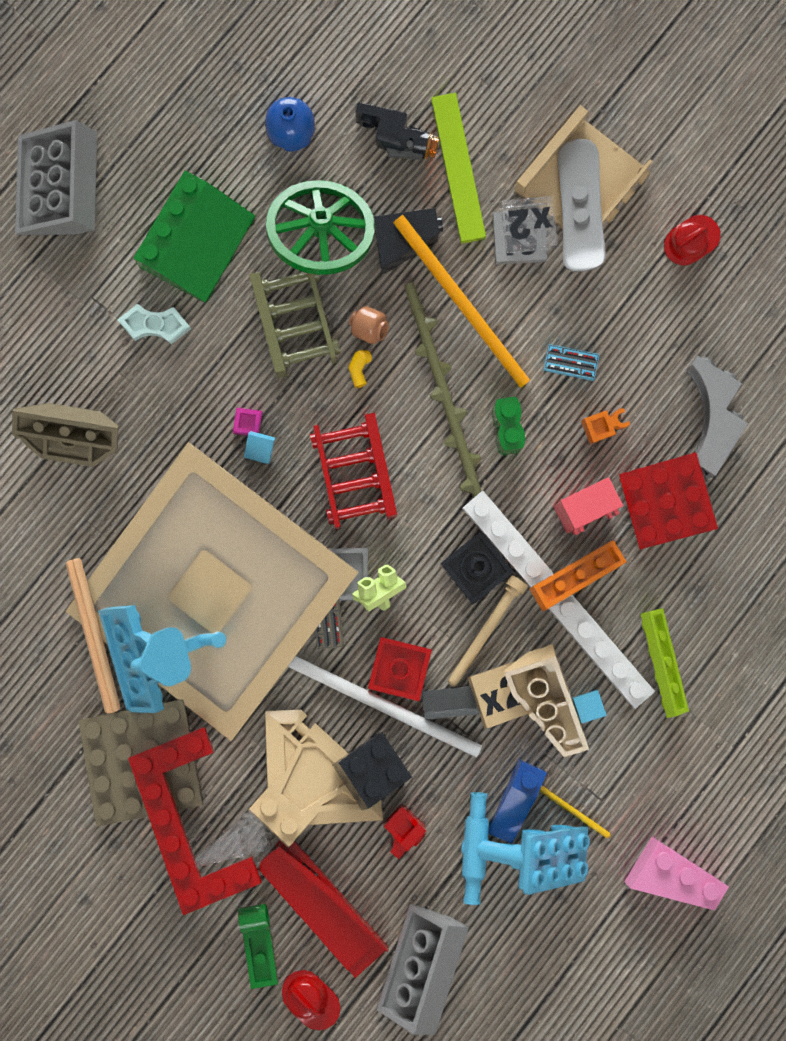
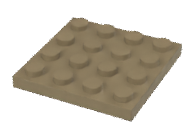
M184 699L163 703L164 709L157 713L129 712V710L78 720L96 827L148 817L128 758L191 733L187 706L184 704ZM196 761L165 773L177 810L198 807L204 804Z

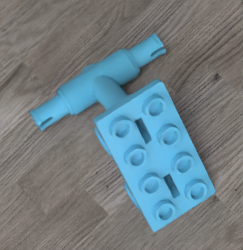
M470 792V816H467V819H465V832L462 843V875L465 879L463 903L469 905L481 904V880H484V877H486L487 860L510 865L513 869L520 870L519 889H522L523 893L528 895L585 881L588 873V864L586 862L587 849L590 844L588 827L551 825V832L532 829L522 830L521 845L488 841L489 821L485 817L487 793Z

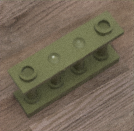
M260 272L249 274L277 378L287 376L286 368H289L290 364L330 354L332 364L337 363L336 355L340 354L337 339L331 340L316 282L320 281V276L301 272L267 281V279L262 280ZM310 281L313 296L278 305L268 304L266 295L271 294L270 291ZM317 306L320 320L282 330L280 328L275 329L273 319H277L278 315ZM323 330L327 344L291 354L281 353L279 344L284 343L283 340Z

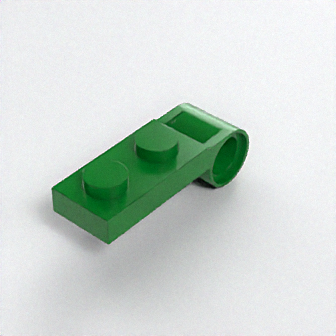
M267 904L238 908V921L240 931L243 933L250 988L255 989L278 985L279 980Z

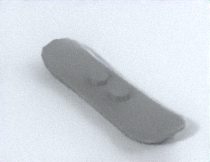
M574 139L565 143L558 154L563 218V263L570 271L585 272L602 266L606 258L600 199L599 152L596 145L590 140Z

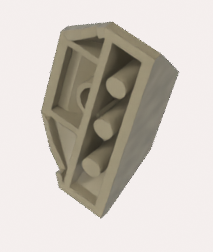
M52 403L14 408L12 410V435L17 439H21L29 449L42 459L94 467L118 450L119 426L100 411Z

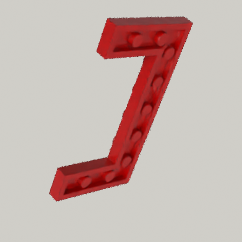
M206 727L128 758L183 915L262 883L253 856L201 877L165 773L215 753Z

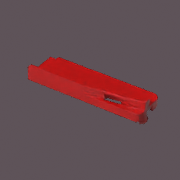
M280 840L276 844V848L262 858L259 865L260 872L355 978L381 954L389 951L388 945L296 841L287 847ZM304 862L308 867H310V868H311L314 872H316L318 875L316 876L313 872H311V871H310L307 867H305L302 863Z

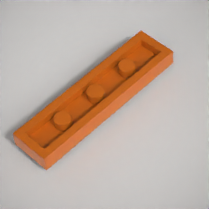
M612 540L529 589L543 612L627 562L615 541Z

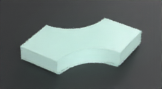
M136 304L118 319L135 341L145 336H158L167 340L172 345L191 329L174 307L164 312H150Z

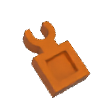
M621 408L614 411L610 417L606 410L582 419L581 423L589 443L593 444L616 435L615 429L621 430L630 425L629 421L621 423L618 420V416L624 413L625 409Z

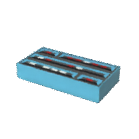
M549 344L543 371L594 381L599 354Z

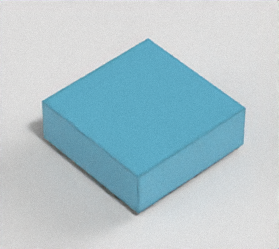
M250 431L244 458L269 464L271 462L275 437Z
M598 690L572 698L581 724L607 716Z

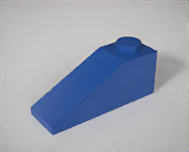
M518 758L489 826L488 834L510 844L513 843L537 798L547 772Z

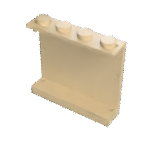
M581 105L517 180L514 189L517 194L535 208L543 210V207H550L547 217L562 229L563 218L558 154L565 143L574 139H586L593 142L598 149L602 225L606 221L611 223L620 211L617 207L621 202L626 204L634 195L635 191L633 188L637 183L642 185L651 174L648 169L653 162L649 159L645 165H642L585 120L588 110Z

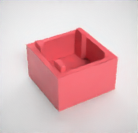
M608 477L560 500L553 507L566 533L573 532L574 535H578L579 532L585 531L584 525L605 515L608 519H611L613 515L620 514L618 509L623 504Z

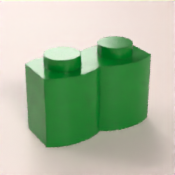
M516 397L497 399L492 411L493 422L498 430L496 434L497 449L501 455L520 453L525 444L524 429L519 423L521 419L520 403Z

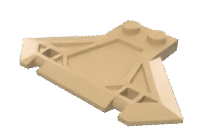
M302 710L265 711L267 789L248 809L287 847L295 841L308 825L383 820L382 800L369 809L361 810L333 767L335 762L348 753L316 723L309 729L302 722L307 717ZM294 730L302 736L300 741L291 735Z

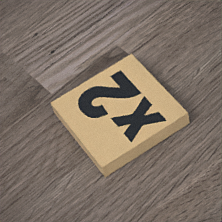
M514 662L468 677L484 729L528 714L520 702L518 703L512 696L504 674V670Z

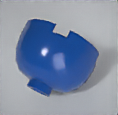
M284 97L273 102L267 110L265 117L266 133L274 146L277 145L280 148H284V151L291 152L301 150L311 142V138L316 130L314 114L304 101L295 97Z

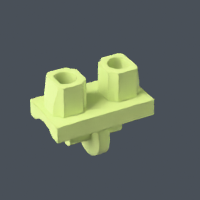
M389 565L379 568V577L375 580L365 577L358 581V590L352 593L353 600L360 602L368 611L376 607L383 611L389 609V599L406 589V582L399 578L395 569Z

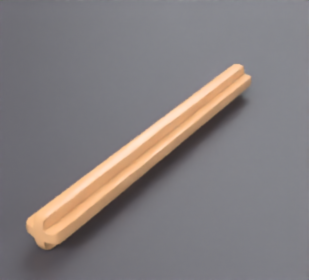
M80 558L72 559L66 562V568L102 703L107 714L114 713L120 710L121 707L82 560Z

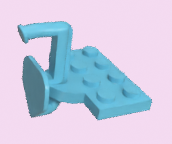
M135 605L107 607L98 611L125 707L129 712L157 713L163 710V695L157 683L164 686H173L186 680L191 673L189 652L204 646L221 648L226 644V636L222 632L199 634L184 640L180 630L168 627L151 635L148 632L142 631L141 617Z

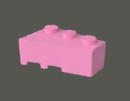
M653 836L624 881L631 889L711 910H716L729 888L722 881Z

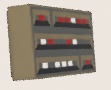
M340 598L316 629L317 649L344 647Z

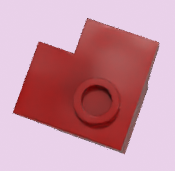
M402 803L383 823L384 828L393 836L394 840L390 847V852L397 859L406 850L409 851L413 845L416 847L426 835L425 824Z

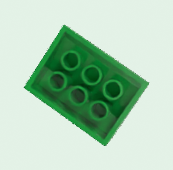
M184 170L133 259L142 270L207 303L256 216L205 180Z

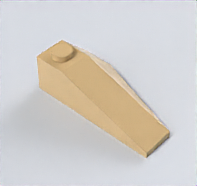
M553 644L527 652L504 670L512 696L518 703L520 702L531 719L545 732L546 737L563 757L589 750Z

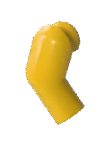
M368 350L356 351L348 366L355 388L367 385L362 370L372 360V354Z

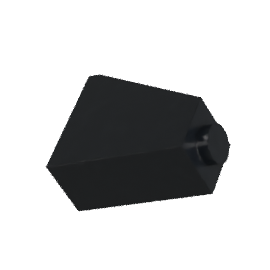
M436 208L374 216L381 274L390 272L417 255L393 222L404 215L425 244L430 247L438 242L439 232H443L441 216L437 217Z

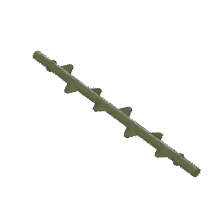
M413 282L408 283L404 287L410 302V311L414 315L422 339V343L415 350V355L428 358L437 386L430 394V398L442 402L452 432L444 441L446 447L458 450L467 478L459 488L463 492L471 493L474 498L481 492L474 469L481 460V457L468 451L459 423L467 415V411L463 408L454 407L444 377L452 368L450 364L439 361L430 331L438 324L437 319L424 315V307L421 306Z

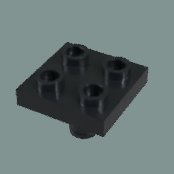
M482 531L440 563L472 605L514 573Z

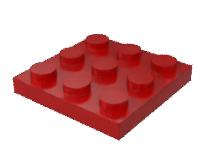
M697 452L619 474L640 550L719 529Z

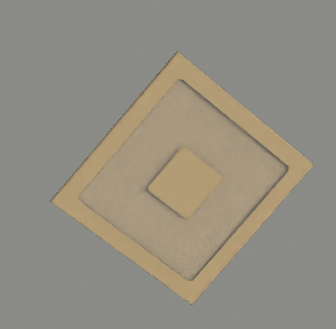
M188 442L88 579L87 583L101 636L106 644L107 640L98 611L107 607L128 605L136 606V610L141 617L142 631L148 632L151 635L168 627L180 630L184 640L199 634H213L215 632L225 634L226 644L223 647L204 646L188 653L191 673L186 680L173 686L157 684L178 700L184 699L185 706L232 741L359 572ZM74 599L65 612L81 623Z

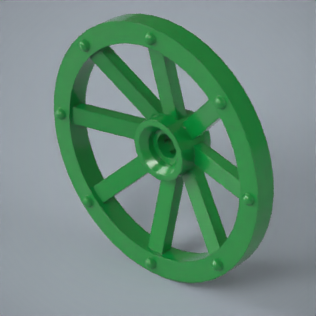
M313 180L295 184L285 189L274 199L267 213L266 234L272 250L287 265L305 273L328 275L352 268L367 255L374 238V218L368 204L356 192L335 182ZM320 193L334 195L341 199L329 208H325L322 205ZM312 194L314 209L311 210L292 200L303 195ZM351 204L359 212L362 219L334 215ZM284 207L306 217L276 224L277 217ZM336 226L365 229L360 245H355ZM308 227L291 250H288L283 245L277 235ZM331 234L350 254L341 259L329 261L327 236ZM313 236L319 238L321 262L307 260L298 256Z

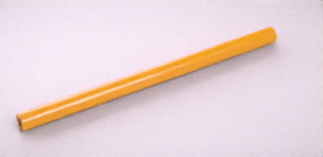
M402 215L396 219L393 224L520 388L530 381L528 376L405 216Z

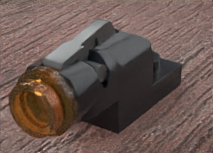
M357 103L355 111L356 123L365 128H378L376 146L387 150L389 157L418 160L429 159V157L435 158L439 137L433 136L434 133L425 132L413 126L407 128L408 113Z

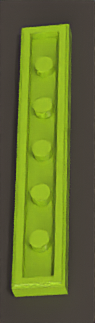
M456 92L431 97L460 244L485 240L486 233Z

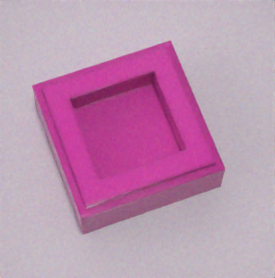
M236 407L232 433L248 436L250 431L260 433L263 412Z

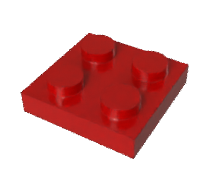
M380 637L368 689L420 701L432 649Z

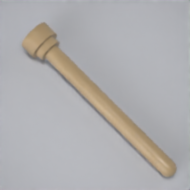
M510 575L505 583L507 584L505 594L448 680L450 686L455 687L459 684L515 597L518 598L520 594L523 595L528 588L526 583Z

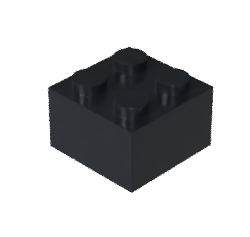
M383 732L374 735L333 764L334 769L361 810L371 808L412 778Z

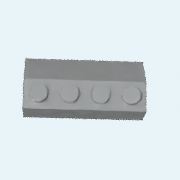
M410 904L377 1011L413 1035H436L469 927L449 916Z

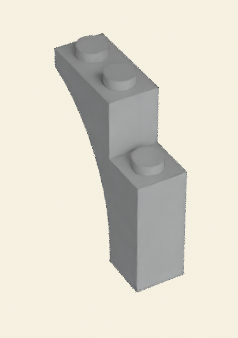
M697 356L690 362L686 371L696 384L702 401L703 428L695 452L698 454L704 477L710 479L717 475L748 423L742 420V415L736 411L726 410L742 383L736 380L737 377L733 373L722 371L715 367V363L709 358Z

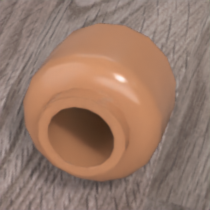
M368 306L354 311L349 320L352 335L370 344L382 341L389 330V322H387L386 315Z

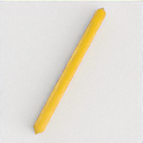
M541 786L540 793L605 838H611L610 832L544 786Z

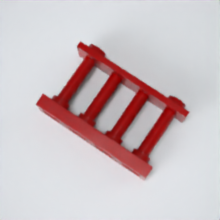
M375 413L365 414V422L361 423V426L324 434L320 433L319 425H314L315 433L310 434L313 449L318 448L331 506V509L326 510L329 525L334 524L335 529L340 530L339 520L376 512L386 513L387 519L396 518L397 511ZM364 436V438L369 437L371 447L366 448L367 451L326 459L323 444ZM366 461L375 463L376 473H372L370 477L331 484L329 469ZM375 486V489L380 488L382 498L377 499V502L337 510L334 498L336 494Z

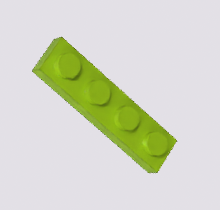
M664 609L641 613L642 628L646 634L648 652L652 658L655 680L659 686L661 704L665 710L666 718L676 717L689 712Z

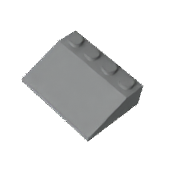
M74 120L18 136L15 234L76 235L95 230L97 131Z

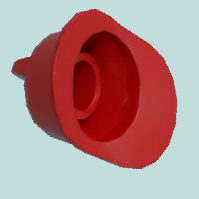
M694 215L677 225L667 234L664 241V251L667 257L675 264H693L713 251L719 244L721 238L720 228L711 217Z
M299 970L287 977L283 983L282 997L289 1011L305 1026L313 1030L320 1031L334 1025L339 1018L341 1009L336 994L312 971Z

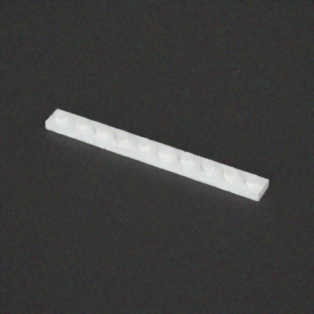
M481 491L462 508L529 587L554 574L484 491ZM573 595L549 608L550 612L633 708L636 709L655 692Z

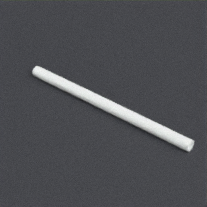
M297 656L288 666L476 758L480 753L482 745L428 719L425 720L424 717Z

